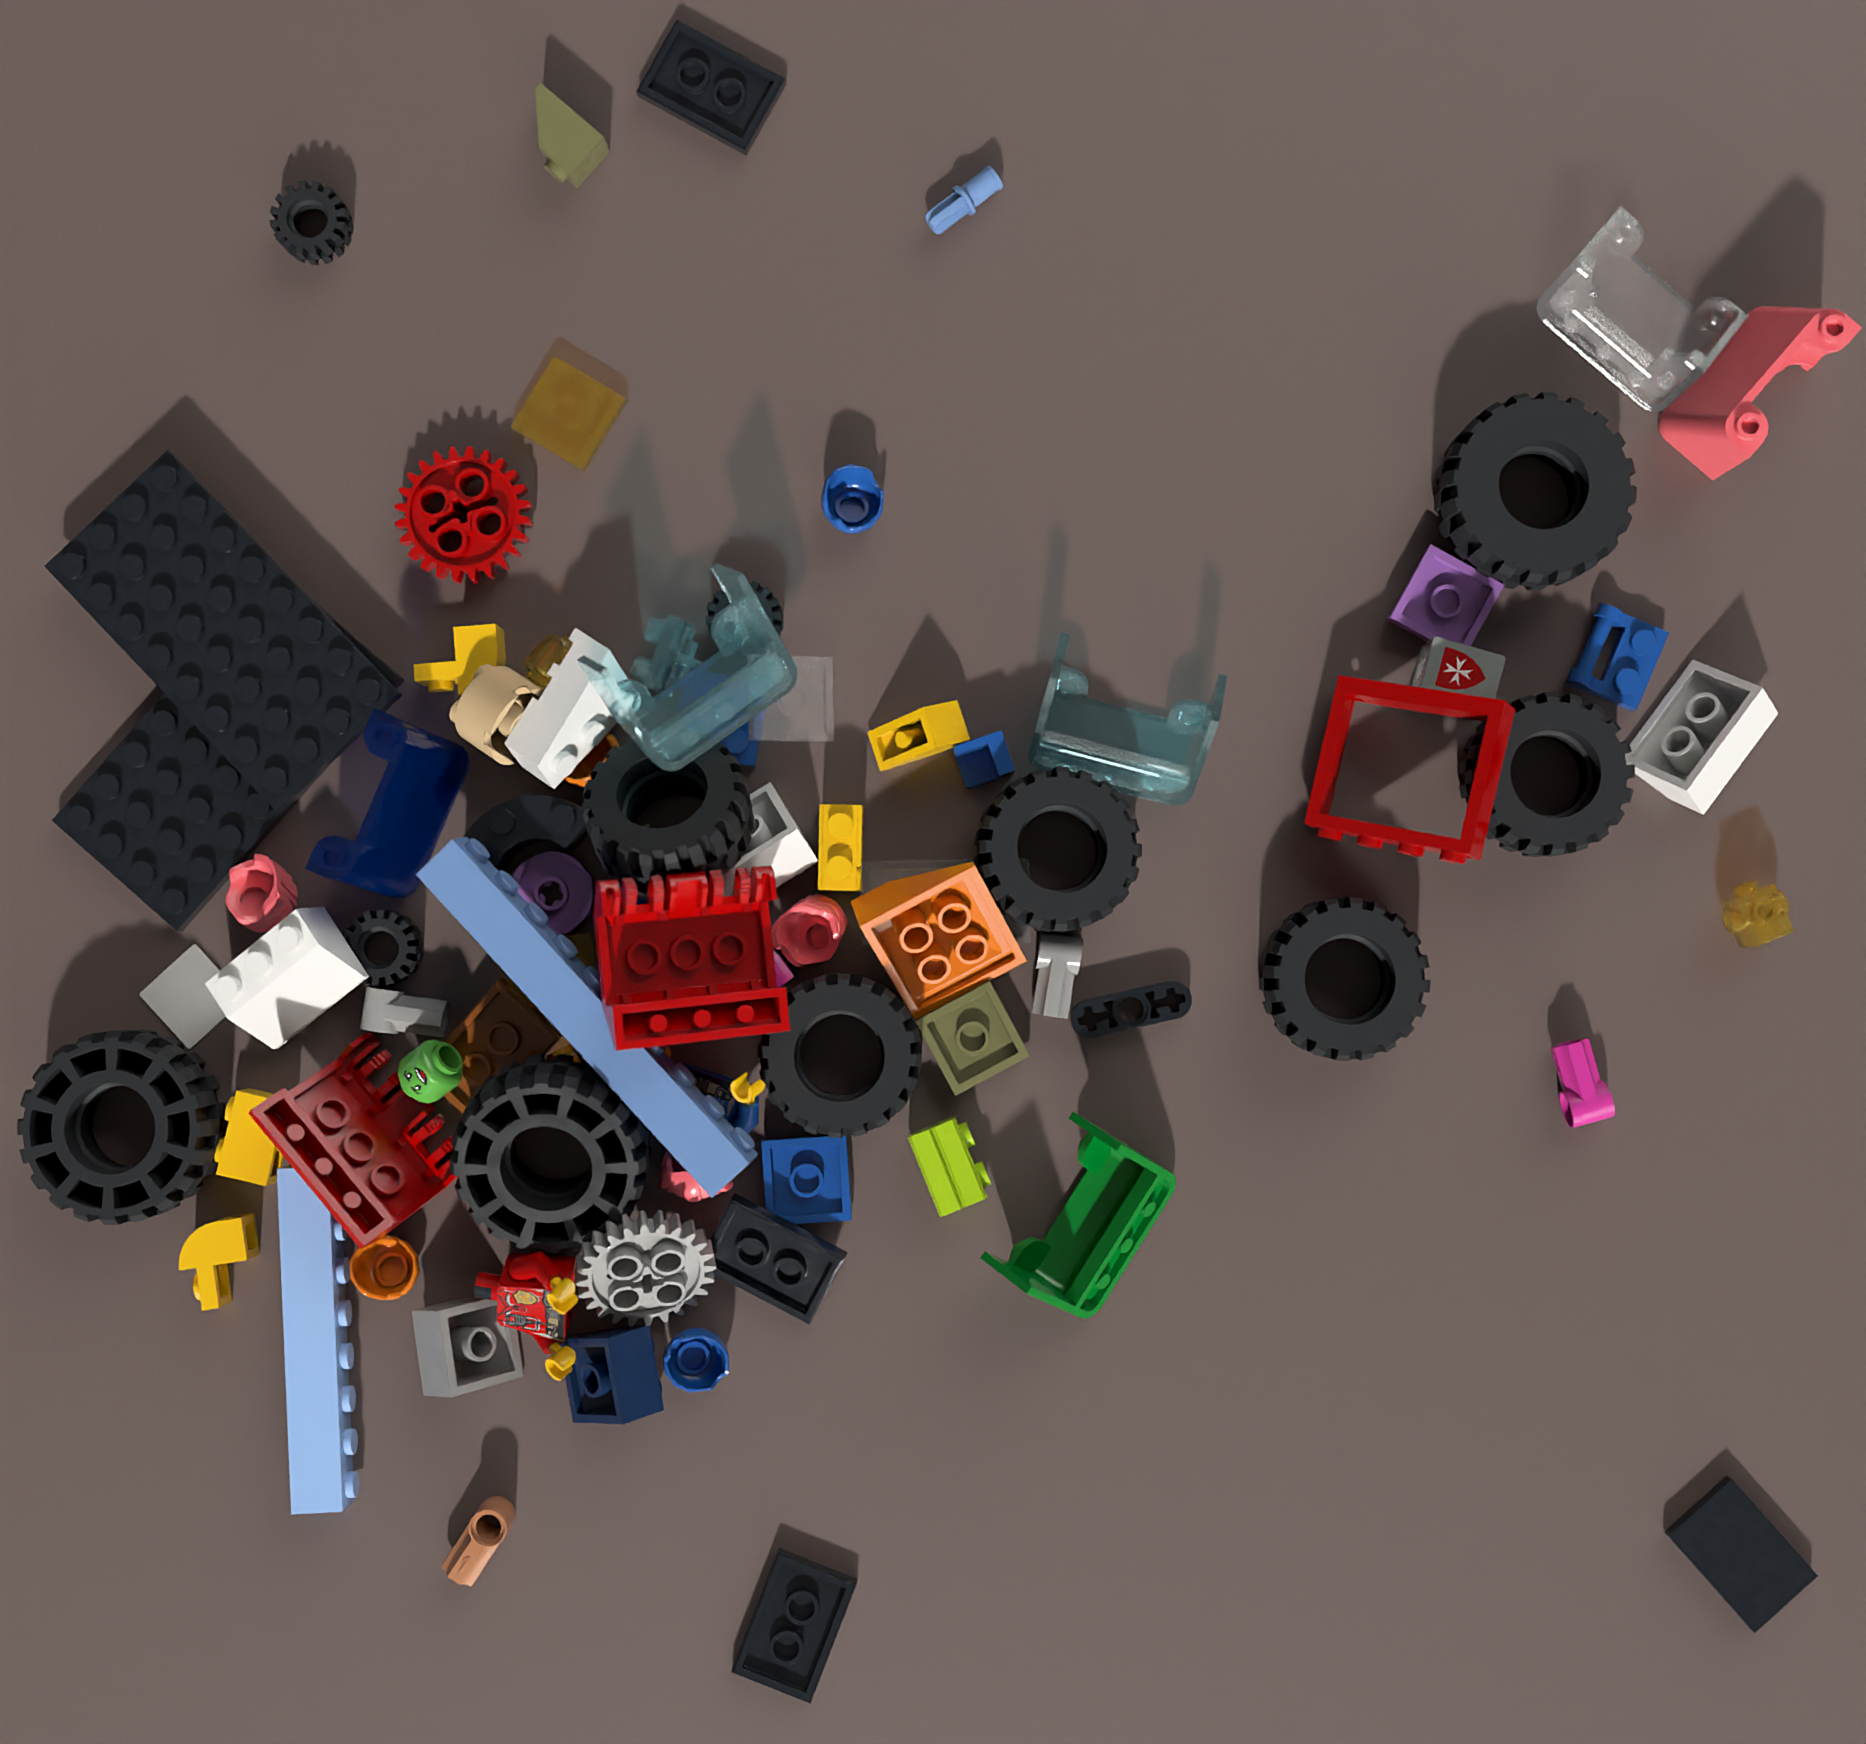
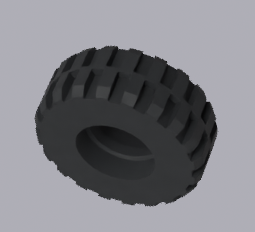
M1540 392L1535 398H1530L1527 393L1511 396L1504 403L1496 402L1484 409L1450 443L1444 453L1445 460L1438 467L1435 483L1439 485V492L1433 496L1434 511L1441 512L1443 521L1438 525L1443 539L1450 537L1456 546L1451 552L1461 561L1467 559L1480 574L1487 578L1491 576L1498 579L1500 583L1504 584V588L1514 589L1517 586H1524L1527 591L1542 590L1550 585L1559 586L1596 566L1601 559L1608 556L1619 544V535L1627 531L1632 519L1631 514L1628 513V507L1636 503L1637 487L1630 485V476L1635 474L1636 471L1633 459H1626L1622 450L1626 443L1619 432L1616 434L1611 432L1605 425L1609 420L1599 411L1592 414L1583 409L1585 402L1573 397L1566 401L1558 400V395L1552 392ZM1520 456L1535 457L1550 464L1560 474L1568 492V507L1564 519L1558 525L1550 529L1528 527L1517 521L1507 511L1500 497L1499 476L1504 465L1511 459Z
M143 1029L93 1033L78 1038L75 1044L64 1045L52 1054L54 1061L41 1064L32 1076L36 1084L33 1089L25 1090L20 1104L22 1107H25L24 1117L17 1120V1135H23L24 1149L19 1150L23 1164H30L34 1172L30 1178L37 1189H46L51 1194L49 1201L60 1210L73 1208L75 1218L87 1222L100 1219L104 1225H120L131 1221L138 1222L168 1212L180 1206L181 1201L194 1196L203 1187L202 1179L204 1176L214 1172L218 1164L214 1159L215 1151L220 1139L226 1135V1131L220 1130L221 1118H225V1102L219 1103L215 1091L220 1089L219 1083L214 1075L207 1076L202 1070L205 1066V1061L196 1052H185L183 1050L184 1043L173 1037H160L155 1031ZM123 1085L134 1089L147 1101L154 1116L155 1135L152 1146L141 1162L130 1166L121 1165L107 1157L98 1146L93 1133V1114L96 1105L102 1095L114 1086Z
M544 1054L528 1056L523 1065L512 1061L502 1066L497 1076H488L479 1085L475 1095L470 1098L452 1137L451 1145L454 1150L450 1156V1171L454 1176H459L454 1185L459 1199L463 1202H468L470 1205L468 1213L478 1224L485 1223L490 1228V1234L502 1241L504 1238L517 1243L516 1247L531 1251L532 1247L544 1249V1253H561L562 1249L572 1247V1250L575 1251L582 1249L581 1244L583 1242H592L591 1232L599 1231L604 1234L607 1232L605 1222L610 1221L617 1225L618 1222H622L623 1214L630 1217L634 1211L637 1199L641 1197L651 1161L652 1149L649 1147L651 1131L588 1062L587 1064L573 1061L574 1056L558 1054L556 1059H546ZM547 1126L559 1128L570 1133L583 1144L590 1156L591 1168L585 1173L570 1179L557 1180L540 1176L531 1171L520 1160L516 1153L513 1139L520 1132L533 1127Z

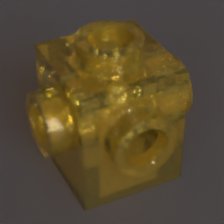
M1752 880L1731 889L1733 896L1720 901L1724 909L1721 912L1723 924L1726 930L1735 936L1739 948H1755L1795 932L1787 914L1790 911L1788 900L1784 893L1776 888L1775 884L1758 885L1757 880Z

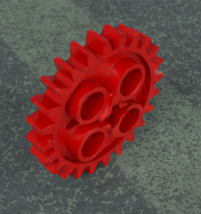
M454 446L450 447L449 459H444L435 451L433 452L434 465L430 467L426 462L420 460L418 463L423 473L420 476L409 472L406 474L413 483L412 488L398 489L407 498V502L394 505L398 512L405 515V518L399 519L394 523L400 530L408 531L399 541L404 546L415 545L408 553V556L414 561L423 558L420 567L427 573L436 567V577L440 580H444L450 571L453 581L457 584H461L465 573L468 574V577L474 584L479 582L480 571H484L491 579H494L495 571L493 566L499 564L506 570L510 569L505 557L510 554L520 558L522 555L515 547L516 542L529 543L530 541L521 532L522 527L534 525L530 518L523 516L524 512L533 509V504L528 500H520L529 490L524 484L514 485L520 475L515 469L505 473L508 463L503 458H499L492 464L493 455L486 449L482 452L479 459H477L476 451L472 446L467 447L464 457H461ZM483 479L484 488L482 492L477 496H467L466 489L468 484L472 480ZM436 496H445L444 508L438 513H429L428 505L431 499ZM492 499H498V503L496 505L486 506L492 501ZM466 507L469 510L467 513L468 521L462 523L459 520L462 517L460 510ZM490 517H500L501 526L499 530L494 534L485 535L483 533L485 521ZM433 525H441L435 532L430 531ZM452 534H461L462 544L460 548L454 552H446L445 541Z

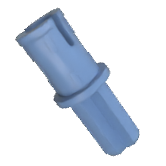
M987 165L983 171L961 187L955 185L952 188V194L929 210L924 216L927 225L935 234H941L966 214L972 216L975 214V208L1003 188L1001 179L994 169Z

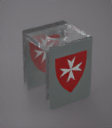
M1434 636L1420 649L1411 686L1495 699L1505 664V657Z

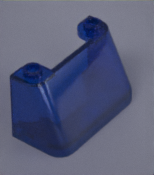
M374 708L364 732L365 745L371 753L389 762L355 842L335 835L323 838L314 847L305 869L325 878L387 897L400 899L410 896L418 888L421 880L416 874L431 859L468 772L470 760L467 751L460 744Z

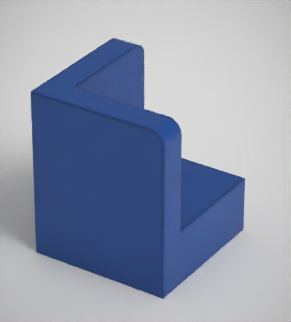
M1001 730L953 747V753L967 789L1009 776L1015 772Z

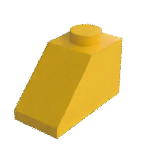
M958 700L922 707L867 732L880 772L946 751L970 740Z

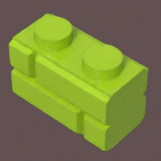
M952 1116L908 1135V1140L940 1217L987 1198L985 1187L992 1184L983 1162L974 1164L968 1148L975 1146V1142L967 1122L958 1124L956 1117Z

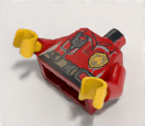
M543 1252L530 1254L512 1253L507 1256L501 1275L481 1271L478 1273L474 1287V1297L497 1301V1322L501 1326L531 1335L545 1354L552 1355L545 1361V1367L553 1379L560 1381L572 1372V1365L576 1359V1354L572 1348L568 1346L561 1347L562 1342H565L575 1304L578 1302V1298L575 1295L574 1273L576 1257L545 1255Z

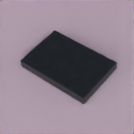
M676 20L636 92L639 98L747 156L787 84L785 78Z
M736 1193L730 1199L710 1239L716 1263V1270H713L714 1275L809 1325L848 1253Z
M1725 1476L1664 1531L1668 1538L1754 1633L1818 1577L1755 1504L1728 1476Z
M779 1548L731 1672L811 1703L858 1579Z

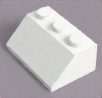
M1692 660L1631 742L1632 752L1625 754L1626 764H1635V774L1670 800L1704 815L1778 715V712L1763 687Z
M771 782L750 794L754 815V828L750 832L751 840L744 852L739 851L741 859L731 870L727 867L722 870L725 884L723 897L732 896L736 868H747L750 875L752 867L771 865L774 870L777 888L818 862L806 838Z
M324 907L295 909L205 984L227 1019L272 1049H278L369 976Z

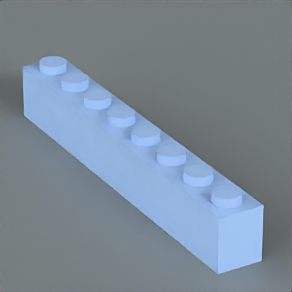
M287 1165L277 1169L291 1514L343 1512L354 1502V1498L358 1496L360 1486L359 1474L357 1471H353L352 1455H355L357 1451L358 1436L356 1429L351 1428L350 1414L355 1409L356 1392L353 1385L349 1386V1369L352 1368L354 1363V1348L352 1343H347V1326H350L352 1321V1305L350 1300H346L345 1283L349 1282L350 1268L348 1257H344L343 1240L347 1239L348 1233L291 1165Z

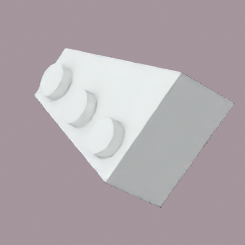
M577 628L573 630L568 638L573 642V645L560 666L553 663L547 674L552 679L539 700L532 697L504 743L521 767L553 789L572 773L578 763L594 746L602 741L610 729L640 699L610 649Z

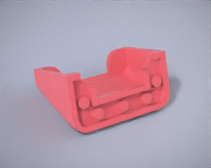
M1761 306L1755 308L1742 318L1662 411L1658 420L1660 434L1710 479L1718 478L1749 459L1767 437L1769 427L1767 419L1751 402L1775 374L1794 364L1801 365L1806 371L1810 370L1826 354L1838 352L1845 347L1862 327L1838 309Z

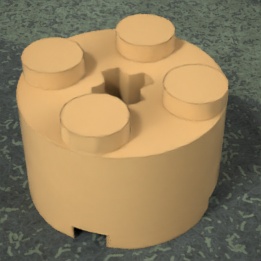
M484 664L476 670L473 681L465 689L460 700L456 701L451 707L449 717L455 723L457 732L463 739L498 763L511 765L514 764L511 759L515 757L504 743L532 697L539 700L544 690L509 667H493L490 664Z

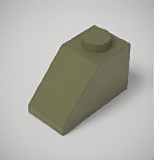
M540 82L535 87L538 144L546 161L543 167L558 182L563 183L567 179L578 189L610 150L602 134Z

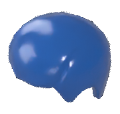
M848 464L836 468L825 480L820 496L821 508L826 519L838 531H843L846 534H858L871 529L881 517L884 491L874 479L873 472L870 469Z
M704 1327L685 1329L675 1335L664 1351L663 1366L665 1374L675 1387L689 1393L705 1390L711 1391L729 1373L728 1349L719 1335Z

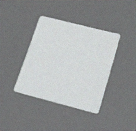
M193 944L139 994L188 1049H191L226 1017L205 984L220 970L196 944Z

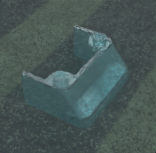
M718 563L711 567V570L731 603L716 614L711 624V635L720 651L652 698L643 684L632 679H625L616 683L606 667L585 655L577 659L610 714L655 765L666 771H676L685 767L790 692L797 681V667L744 573Z
M1061 632L1028 753L1030 763L1036 769H1044V771L1052 770L1055 767H1068L1069 771L1072 772L1084 770L1093 773L1092 779L1098 782L1107 781L1114 787L1113 791L1175 806L1188 802L1192 798L1220 722L1227 675H1218L1208 704L1196 700H1182L1171 707L1167 719L1086 698L1089 690L1087 677L1079 670L1062 666L1069 634Z

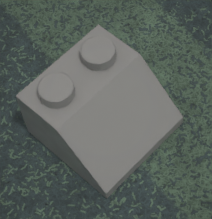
M472 1297L411 1310L423 1396L455 1397L524 1377L517 1330L501 1326L497 1322V1301Z

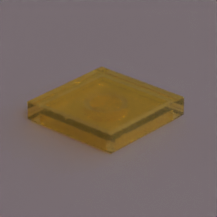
M554 356L511 425V428L585 472L625 407L627 400Z

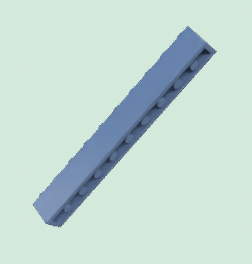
M468 837L452 839L416 874L418 878L711 1198L715 1196L758 1155L753 1149L755 1145L751 1137L739 1127L734 1129L723 1117L725 1111L720 1103L712 1096H704L694 1085L696 1080L693 1074L683 1064H675L664 1052L666 1050L665 1045L615 1051L602 1007L599 972L591 966L587 968L576 956L578 950L575 945L564 935H557L547 925L549 919L544 911L532 902L528 904L517 892L519 889L517 882L507 872L503 870L498 871L488 860L490 857L489 852L479 841L473 838L469 839Z

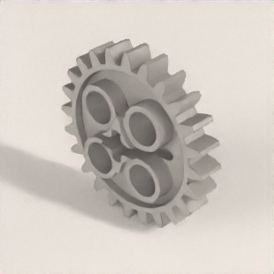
M642 1210L638 1215V1220L632 1221L629 1216L623 1214L622 1224L619 1226L610 1221L605 1222L607 1232L605 1234L599 1231L591 1232L593 1243L583 1242L581 1244L582 1254L576 1255L575 1282L576 1286H578L579 1298H585L586 1308L592 1309L596 1307L597 1317L599 1318L611 1313L613 1324L619 1322L623 1317H627L629 1326H633L638 1318H644L645 1324L650 1326L653 1317L659 1316L662 1321L668 1322V1313L671 1311L680 1316L684 1315V1304L696 1307L698 1305L697 1295L708 1294L707 1284L714 1283L713 1270H716L711 1240H706L705 1230L699 1229L695 1231L692 1219L681 1225L678 1213L674 1214L669 1220H664L662 1210H658L653 1219H647L645 1211Z

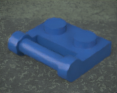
M1598 603L1593 615L1596 621L1575 669H1570L1566 682L1630 711L1637 710L1669 632L1627 615L1612 605ZM1611 626L1620 629V632L1599 680L1591 674Z

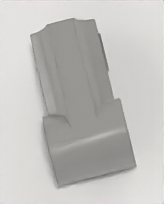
M1041 931L1035 969H1038L1031 1013L1068 1019L1074 975H1078L1081 962L1082 937Z
M372 986L366 987L360 1029L398 1034L401 1031L444 1037L449 1023L450 1001L404 995L405 991Z

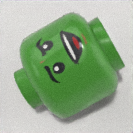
M433 1039L422 1042L399 1062L398 1077L402 1090L419 1102L429 1104L438 1101L453 1090L462 1080L463 1062L459 1052L449 1043Z

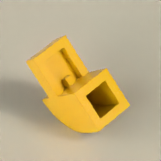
M497 624L453 627L456 661L413 664L415 682L428 686L429 692L453 691L454 684H457L458 695L462 696L465 689L473 681L474 674L479 667L484 664H490L493 667L505 666L504 630Z
M255 1214L229 1216L205 1224L196 1229L185 1241L179 1256V1270L196 1268L197 1275L193 1279V1291L196 1299L201 1301L202 1311L217 1309L232 1302L227 1263L246 1261L260 1255Z

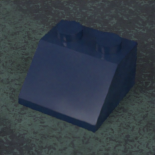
M649 1325L620 1326L566 1336L565 1342H562L561 1347L568 1346L576 1354L575 1363L572 1365V1372L565 1377L573 1423L626 1424L664 1410L662 1384L658 1378L654 1355L655 1344L651 1337Z

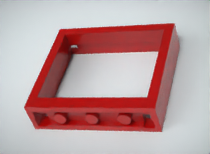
M1338 675L1304 824L1316 829L1317 837L1328 838L1332 841L1341 842L1342 836L1346 835L1357 837L1356 844L1374 849H1382L1383 843L1398 845L1397 852L1416 857H1423L1424 850L1440 853L1439 860L1448 863L1465 864L1466 858L1481 861L1515 709L1507 701L1501 699ZM1355 702L1486 722L1460 839L1329 815Z

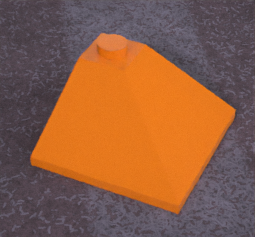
M974 862L888 881L850 901L861 930L915 1020L1027 961Z

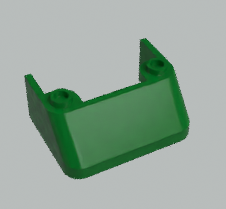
M1072 1112L1068 1119L1086 1130L1088 1134L1081 1139L1078 1145V1162L1087 1171L1043 1240L1029 1237L1019 1241L1012 1248L1008 1261L984 1251L980 1259L1026 1294L1082 1319H1087L1096 1314L1105 1303L1175 1190L1176 1178L1174 1174L1109 1132Z

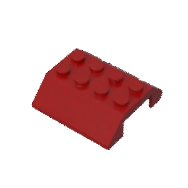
M771 865L752 867L750 875L747 868H736L732 896L724 897L725 884L720 870L710 871L708 880L704 871L669 874L665 877L664 885L660 875L650 876L647 904L636 905L638 890L634 878H624L622 880L621 894L617 879L597 881L594 926L601 998L615 1051L790 1031L786 987H777L768 901L777 900L775 874Z
M372 1031L366 1032L351 1042L336 1060L291 1090L287 1091L285 1087L248 1112L250 1117L360 1249L381 1239L459 1177L451 1173L450 1159L444 1165L440 1162L454 1150L451 1145L453 1136L442 1142L441 1146L432 1154L422 1144L430 1135L435 1134L443 1127V1124L446 1122L441 1114L435 1116L417 1132L414 1131L415 1127L436 1110L433 1104L419 1102L408 1096L402 1089L388 1099L387 1096L400 1086L398 1072L393 1073L378 1089L368 1079L376 1071L389 1063L393 1056L388 1050H383L363 1067L360 1066L382 1046V1043Z

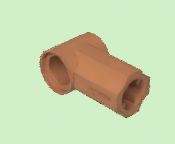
M492 1496L479 1506L441 1565L448 1578L459 1585L473 1586L515 1521V1509L508 1499L501 1496ZM483 1516H495L500 1521L501 1528L489 1527L485 1523Z

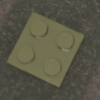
M990 981L915 1020L955 1096L1030 1056Z

